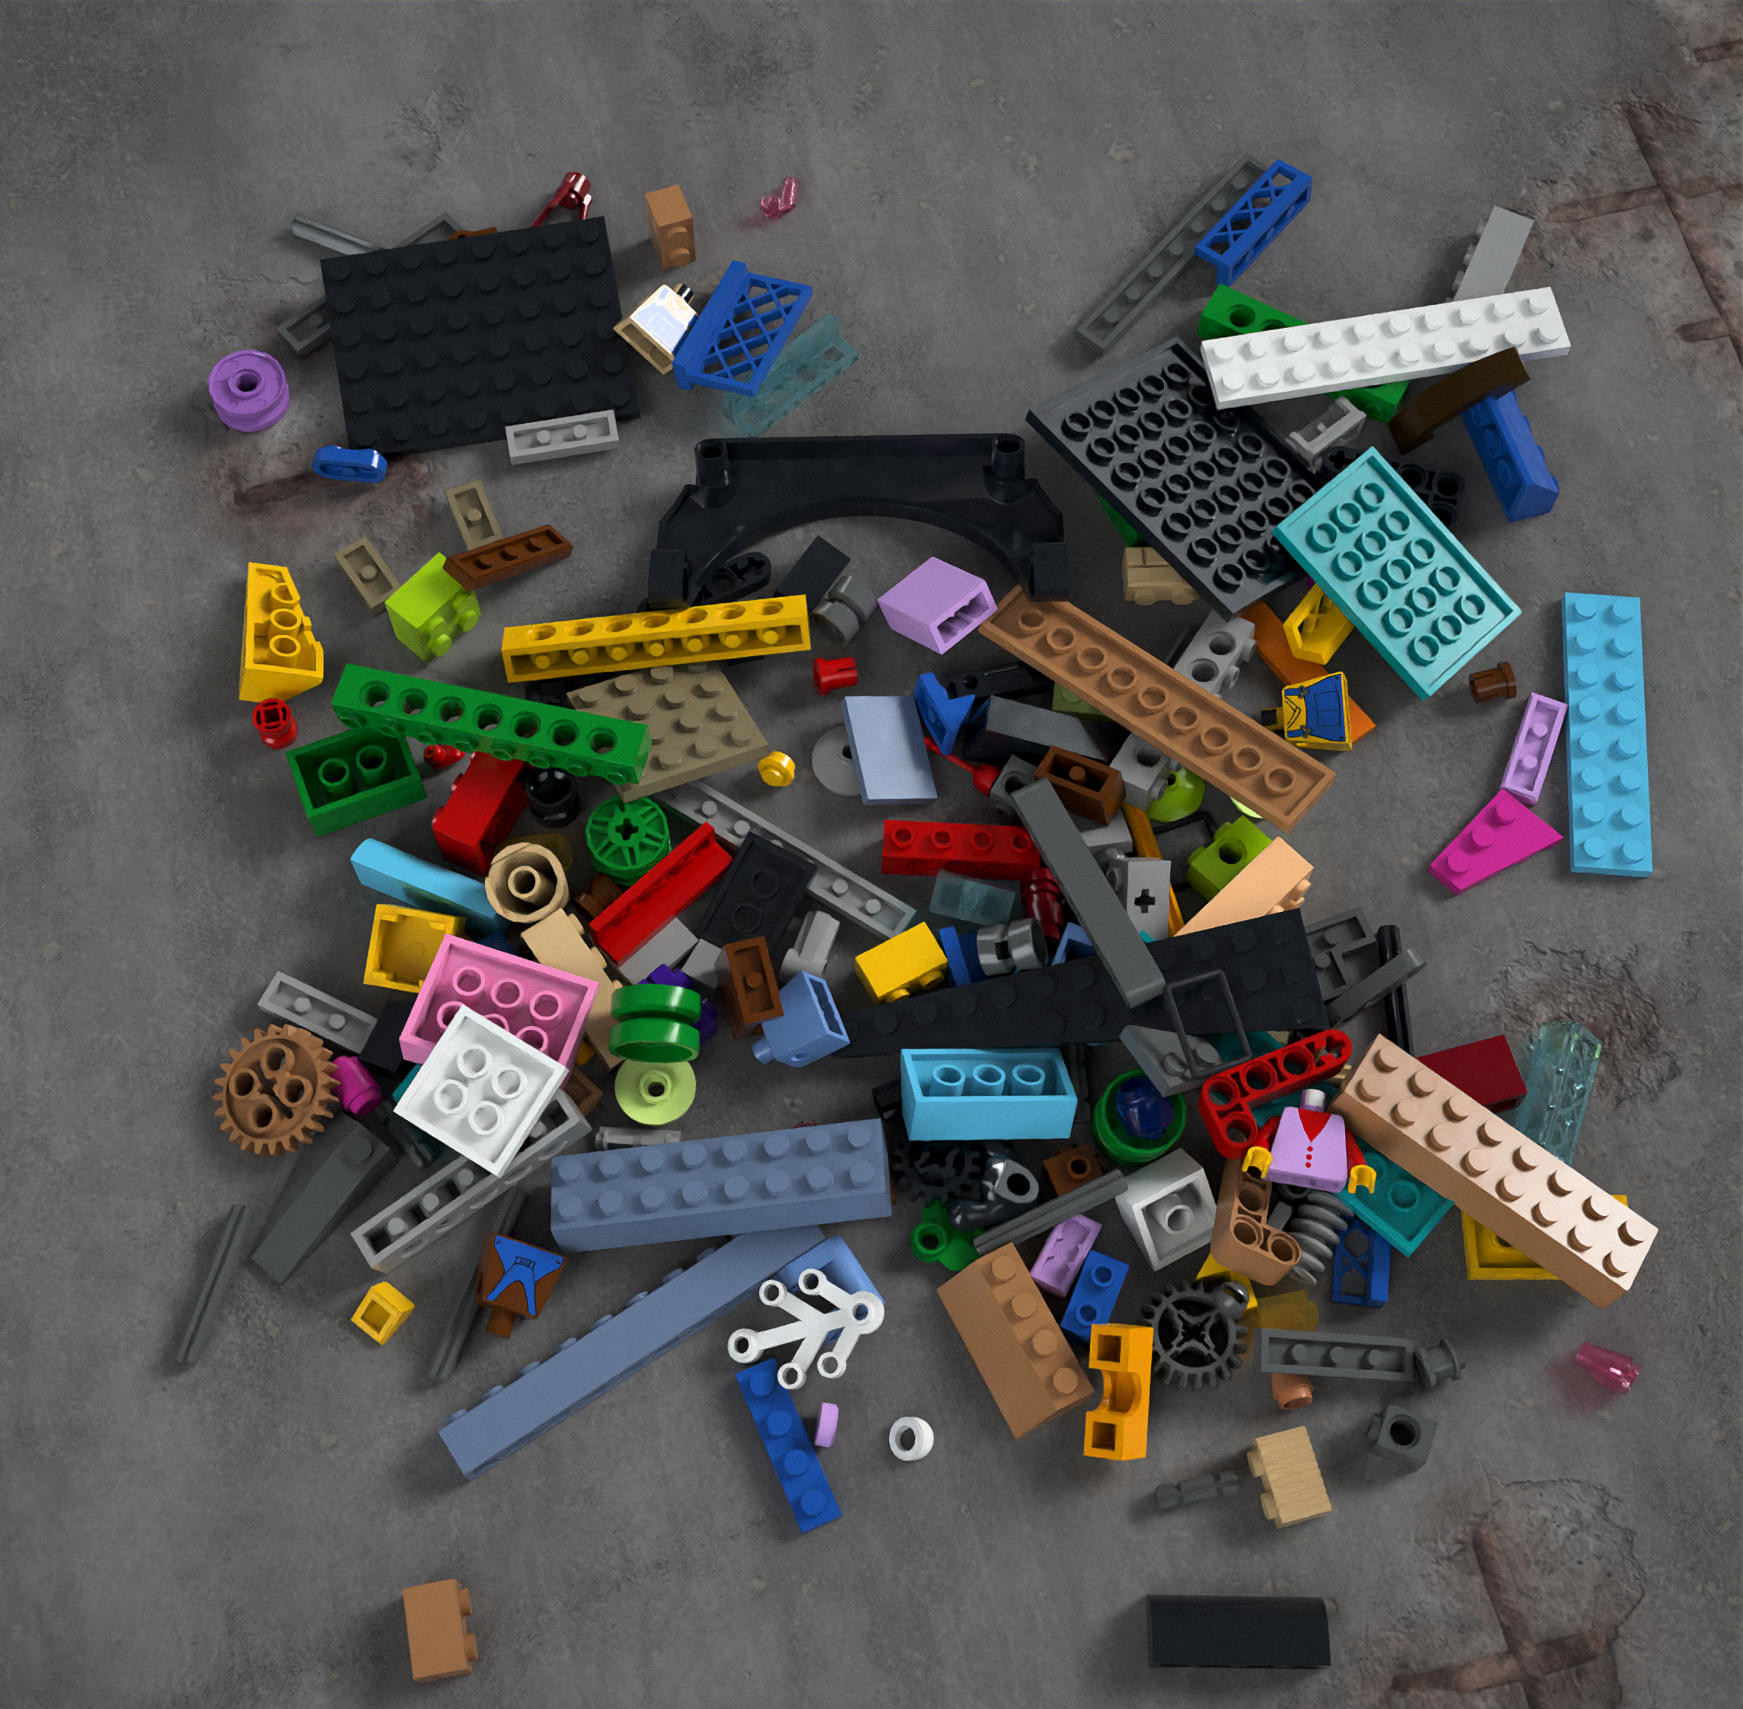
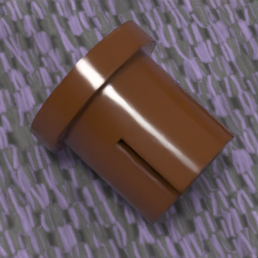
M1507 661L1498 663L1496 668L1469 674V686L1476 703L1505 697L1507 700L1516 698V681L1512 668Z

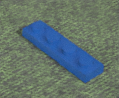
M773 1357L735 1374V1378L800 1531L804 1535L841 1518L842 1514L789 1391L782 1387L778 1381L779 1368Z

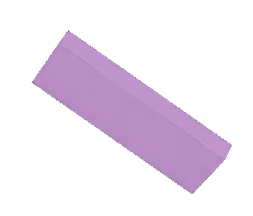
M1533 692L1531 693L1498 793L1504 789L1518 801L1535 806L1568 704Z

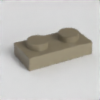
M480 479L445 491L447 501L467 551L504 539Z
M364 536L334 553L337 564L372 614L376 615L386 609L385 601L401 585L368 538Z

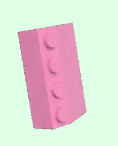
M445 934L399 1038L403 1059L423 1065L463 1004L565 1066L569 1072L559 1086L560 1089L565 1091L598 992L599 982Z

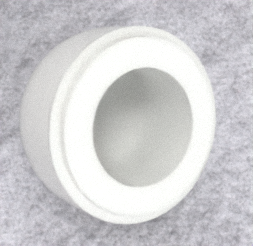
M902 1417L893 1424L889 1434L891 1450L901 1460L913 1461L925 1457L932 1449L934 1442L933 1431L929 1424L917 1417ZM911 1427L915 1433V1444L908 1451L902 1447L900 1437L906 1429Z

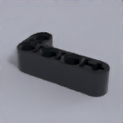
M1345 446L1330 447L1323 456L1318 472L1330 482L1366 451ZM1381 455L1408 485L1412 486L1410 488L1444 526L1453 533L1459 520L1465 490L1463 478L1458 473L1450 470ZM1440 492L1446 493V494H1448L1449 496H1445V495L1441 494Z

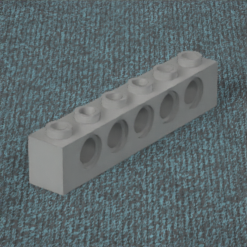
M1213 609L1174 667V670L1222 700L1221 694L1225 688L1231 689L1239 676V666L1243 660L1249 662L1256 650L1257 641L1253 640L1255 624L1240 617L1227 623ZM1131 732L1109 767L1121 771L1126 792L1124 802L1146 812L1153 800L1159 801L1162 798L1168 785L1167 778L1172 771L1177 773L1182 765ZM1142 764H1151L1153 766H1144Z
M558 1087L501 1178L466 1156L461 1155L350 1234L370 1267L388 1274L548 1162L552 1157H555L592 1131V1128L572 1098Z

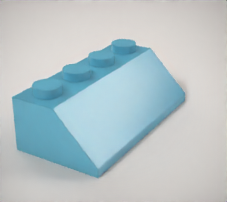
M1059 1048L901 1049L902 1115L909 1140H1010L1070 1137L1078 1100Z

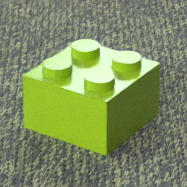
M440 552L385 601L396 638L427 664L436 657H441L447 653L452 646V642L463 632L470 631L477 624L481 616L475 590L468 592L443 569L446 557Z

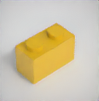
M925 921L855 957V973L875 1006L907 999L910 997V993L922 987L924 990L931 989L944 980V975L947 974L948 959Z

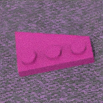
M1502 789L1430 864L1427 871L1458 896L1497 876L1499 872L1516 863L1519 865L1530 859L1532 855L1560 844L1564 837L1506 790Z

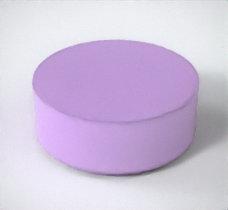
M821 1402L815 1429L814 1445L828 1448L832 1446L839 1412L836 1404Z

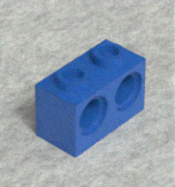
M1090 1249L1060 1325V1330L1067 1342L1090 1351L1091 1324L1108 1323L1130 1265Z

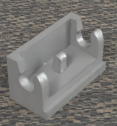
M1343 396L1338 397L1335 400L1336 404L1331 405L1326 412L1298 433L1292 432L1287 436L1289 439H1286V441L1314 468L1321 465L1323 456L1330 447L1346 446L1361 433L1367 415L1362 410L1359 411Z

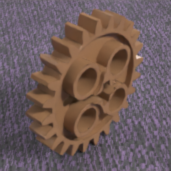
M270 1024L268 1032L260 1029L254 1030V1041L242 1037L241 1044L243 1050L241 1052L234 1049L229 1050L233 1062L231 1064H220V1067L227 1074L225 1078L215 1079L214 1083L222 1086L223 1090L212 1096V1099L223 1103V1106L217 1109L214 1114L217 1117L226 1119L220 1126V1129L231 1133L230 1142L241 1145L242 1150L251 1153L255 1152V1154L263 1157H268L269 1154L283 1157L285 1149L293 1153L299 1152L298 1140L311 1145L313 1143L310 1134L312 1130L321 1133L325 1131L319 1121L322 1117L333 1118L334 1115L326 1108L328 1103L339 1102V1098L331 1095L330 1090L341 1085V1082L330 1078V1075L339 1067L328 1061L333 1053L322 1047L323 1040L311 1036V1032L301 1028L297 1030V1028L285 1024L283 1028ZM286 1056V1061L284 1065L280 1068V1063L282 1059ZM254 1081L253 1089L249 1093V1087L251 1083ZM304 1088L303 1097L298 1100L299 1093ZM273 1112L272 1120L267 1125L268 1117Z

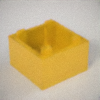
M376 904L363 984L420 993L445 934L463 939L467 917L394 904Z

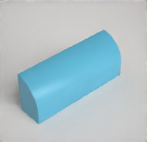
M369 838L362 842L350 859L361 884L424 910L467 917L465 927L487 936L497 930L504 937L512 922L498 914L489 903L485 884L375 839Z

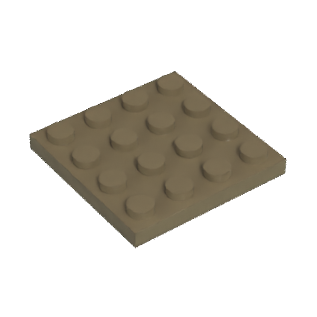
M715 660L649 667L566 693L567 705L570 709L648 725L652 746L639 785L628 782L623 785L613 783L624 803L769 756V744ZM604 747L598 750L596 753H607L612 748Z

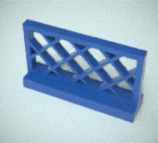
M733 260L672 361L679 388L692 391L695 384L754 398L813 295L812 286L750 273L747 271L746 263ZM753 286L764 288L768 291L751 299L748 296ZM788 295L799 296L796 301L784 306L778 300ZM772 301L774 302L776 309L758 315L755 308ZM750 310L753 318L734 324L733 320L736 315ZM779 318L783 319L784 323L781 327L766 331L764 324ZM756 327L759 328L762 333L761 335L743 341L741 333ZM735 336L738 344L719 350L718 345L721 341ZM764 344L768 345L769 349L766 353L754 358L751 357L749 350ZM744 353L746 361L730 367L727 366L725 359ZM720 362L723 370L712 374L703 373L705 367ZM749 370H752L754 373L749 383L736 381L733 378Z

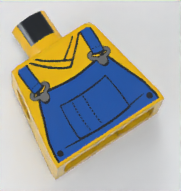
M1336 672L1282 688L1283 707L1261 710L1262 726L1270 731L1284 730L1285 740L1296 748L1352 751L1348 685L1343 672Z

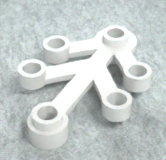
M807 1269L799 1277L800 1289L809 1295H821L841 1309L823 1314L789 1293L783 1283L776 1280H768L760 1287L759 1296L761 1301L766 1305L779 1306L801 1321L759 1333L750 1329H739L728 1340V1352L735 1361L751 1364L762 1357L765 1349L804 1339L791 1363L784 1364L778 1371L780 1385L786 1389L796 1390L804 1385L806 1371L829 1331L844 1328L833 1351L822 1354L817 1363L818 1371L822 1376L831 1379L839 1378L846 1370V1360L860 1335L876 1331L883 1322L884 1306L875 1294L859 1291L850 1295L827 1281L826 1276L821 1271ZM816 1274L819 1279L818 1286L810 1290L807 1286V1280L811 1275ZM776 1285L779 1289V1296L776 1300L771 1301L768 1298V1290ZM864 1304L868 1308V1315L864 1320H858L856 1310L860 1305ZM742 1338H746L749 1342V1348L745 1353H740L738 1350V1342ZM834 1357L838 1362V1367L834 1373L830 1374L826 1369V1362ZM794 1368L798 1373V1379L794 1384H789L786 1380V1374L790 1369Z

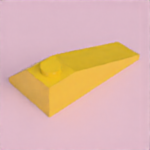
M253 562L248 564L239 700L261 702L269 698H277L286 701L323 682L324 650L320 641L316 642L312 634V623L309 617H305L299 604L300 596L287 567Z

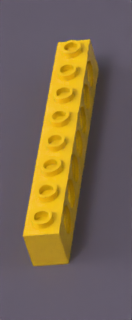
M806 594L505 627L501 651L508 683L811 650Z

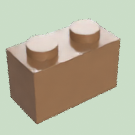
M679 184L645 194L649 237L662 269L682 267L689 262L696 261L693 217Z
M455 1578L403 1588L413 1680L418 1683H424L472 1673L471 1661L478 1660V1651L474 1633L467 1634L465 1616L472 1615L471 1598L468 1588L462 1589L461 1583Z

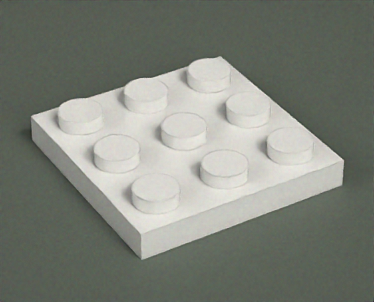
M462 1004L393 1111L501 1178L569 1070Z

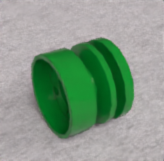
M616 795L600 803L589 816L585 831L593 871L596 875L599 872L607 875L623 893L672 851L667 818L660 807L646 797L624 803L620 795ZM627 834H631L630 840H625Z
M1135 1069L1119 1075L1101 1095L1092 1113L1091 1133L1097 1148L1109 1160L1124 1167H1143L1158 1160L1180 1138L1187 1122V1105L1181 1092L1163 1098L1143 1069ZM1132 1115L1138 1117L1137 1123L1142 1125L1138 1130L1132 1129L1133 1124L1129 1121Z

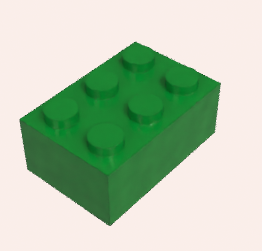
M363 727L361 730L350 729L285 752L307 818L316 837L428 798L406 736L403 735L394 738L386 736L378 730Z

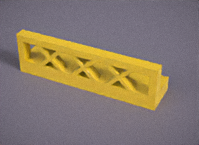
M1317 583L1314 584L1283 623L1293 657L1326 665L1355 627ZM1324 595L1322 606L1319 609L1321 597ZM1304 620L1302 632L1299 633L1298 627Z

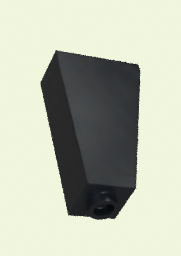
M990 695L965 726L961 759L1006 765L1013 754L1039 767L1051 746L1055 745L1110 766L1123 746L1119 744L1121 729Z

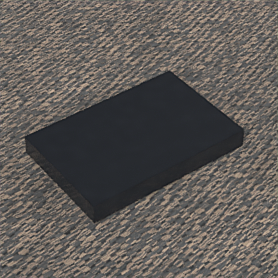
M748 831L693 935L720 949L726 944L764 936L771 960L819 867Z

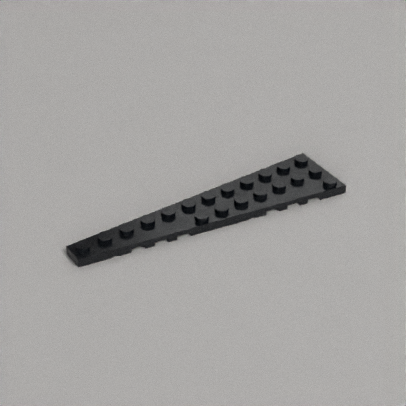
M1300 908L1145 943L1166 984L1213 969H1221L1226 976L1245 1034L1265 1031L1329 1029L1330 1027ZM1097 954L839 1014L850 1044L831 1053L833 1059L890 1056L892 1054H901V1049H992L1122 1042L1119 1035L1125 1026L1128 1025L1176 1033L1164 994L1129 1009ZM1217 977L1171 991L1186 1035L1205 1037L1216 1034L1236 1033Z

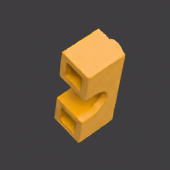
M1119 1323L1091 1324L1089 1368L1100 1369L1104 1380V1391L1099 1406L1093 1411H1086L1083 1455L1119 1461L1146 1458L1153 1327Z

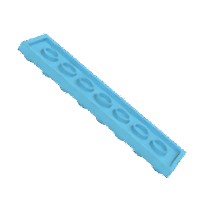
M1565 592L1561 601L1565 704H1568L1565 721L1570 870L1576 873L1648 878L1653 872L1640 598Z

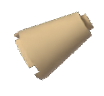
M521 842L507 846L492 860L491 869L488 877L485 879V890L489 903L504 918L516 923H533L550 916L560 908L564 910L570 900V891L564 869L559 859L549 849L541 845Z

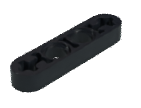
M750 552L724 563L703 585L696 596L698 602L693 607L731 603L764 588L770 582L772 575L769 558L760 552ZM754 566L757 570L761 569V574L756 576L753 572H749L748 568ZM736 572H738L739 579L742 578V584H738ZM717 579H726L732 584L731 588L723 593L714 591L711 585ZM648 597L641 601L637 607V613L668 610L667 608H650Z

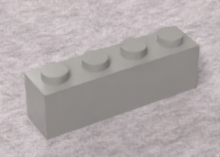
M1494 206L1489 219L1482 217L1474 235V238L1480 239L1478 245L1470 244L1462 263L1467 265L1468 268L1466 272L1458 271L1451 291L1456 292L1454 299L1447 297L1445 303L1504 294L1534 220Z

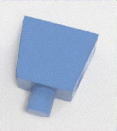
M800 971L779 991L784 1011L783 1018L761 1023L765 1036L752 1044V1051L755 1057L763 1064H767L775 1058L779 1062L800 1068L850 1044L826 981L804 971Z

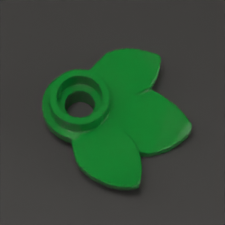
M948 1198L947 1207L952 1201V1198ZM933 1200L929 1209L924 1206L922 1223L917 1225L910 1235V1249L913 1255L922 1262L935 1263L939 1261L948 1270L961 1272L975 1260L981 1258L975 1246H973V1239L982 1234L985 1227L970 1233L956 1230L948 1221L947 1207L942 1209L939 1201ZM931 1237L937 1241L938 1245L934 1249H927L923 1246L922 1242L925 1238Z

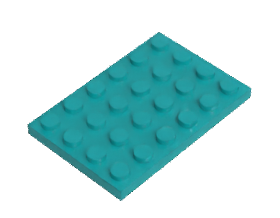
M1373 446L1271 531L1275 538L1422 702L1437 691L1522 613L1518 606Z

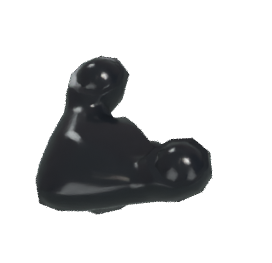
M1011 1139L977 1140V1151H980L981 1158L986 1161V1170L978 1187L981 1198L979 1200L969 1197L952 1199L946 1212L948 1221L956 1230L970 1233L987 1226H998L1043 1204L1038 1182L1031 1172L1024 1167Z

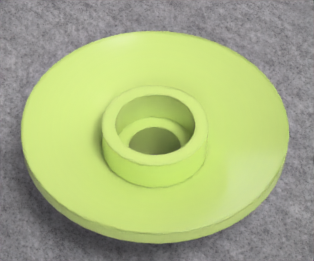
M625 1060L618 1070L615 1079V1095L622 1111L632 1120L647 1126H661L676 1121L690 1108L696 1094V1079L688 1061L662 1064ZM655 1085L664 1088V1092L657 1097L649 1094V1090Z

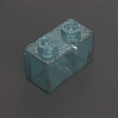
M939 869L928 911L988 927L1003 924L1007 927L1016 891L1015 888Z

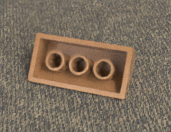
M1012 1242L975 1260L936 1290L1016 1440L1091 1400L1094 1389Z

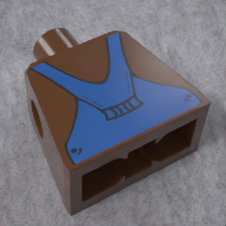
M495 1232L484 1235L476 1278L474 1303L492 1309L485 1332L496 1337L510 1339L516 1317L528 1321L537 1319L568 1257Z

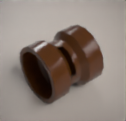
M599 872L590 881L588 892L579 891L571 899V902L580 915L590 923L618 899L623 892L607 875Z

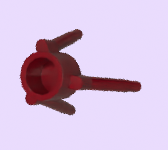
M578 172L566 173L555 194L530 227L540 226L559 203L571 210L580 206L579 220L587 219L588 209L593 201V198L588 195L591 187L589 180Z

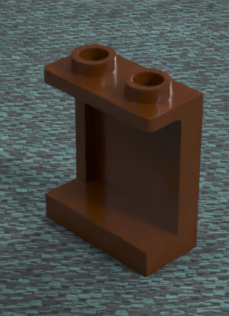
M761 936L724 945L714 963L733 1041L765 1034L761 1025L762 1022L783 1018L784 1016L765 937Z

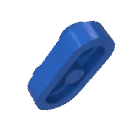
M327 445L315 451L312 468L317 474L329 479L379 483L385 478L387 461L379 452L373 449L350 450L342 449L335 445Z

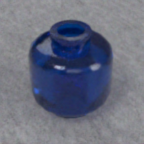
M1148 1076L1133 1077L1119 1087V1092L1114 1099V1108L1124 1131L1131 1137L1143 1138L1144 1140H1154L1164 1135L1167 1130L1166 1128L1174 1119V1108L1169 1096L1163 1098Z

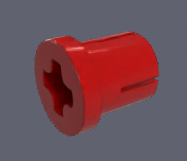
M852 656L826 661L822 657L813 659L812 674L819 696L828 695L830 690L857 685V669H851L856 667Z

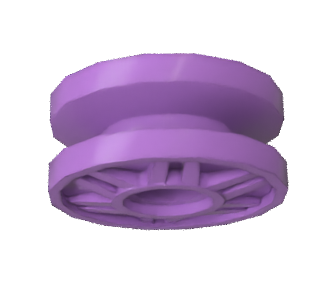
M242 350L223 357L213 367L208 379L209 393L221 421L236 430L253 432L269 428L286 414L290 404V392L285 373L279 362L265 352Z

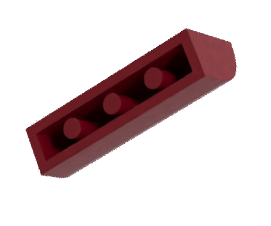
M1504 1034L1415 1058L1493 1114L1519 1107L1528 1094Z

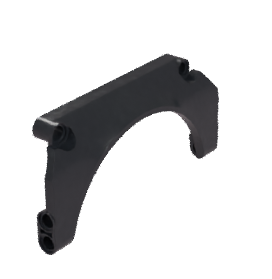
M1013 433L710 438L702 440L694 448L695 485L685 484L679 497L659 521L657 547L651 550L648 575V601L650 608H689L703 585L718 568L735 554L760 539L776 532L817 520L851 516H884L927 523L956 533L976 543L995 556L1011 572L1021 586L1028 602H1069L1067 542H1064L1063 514L1050 500L1036 478L1025 480V442L1021 436Z

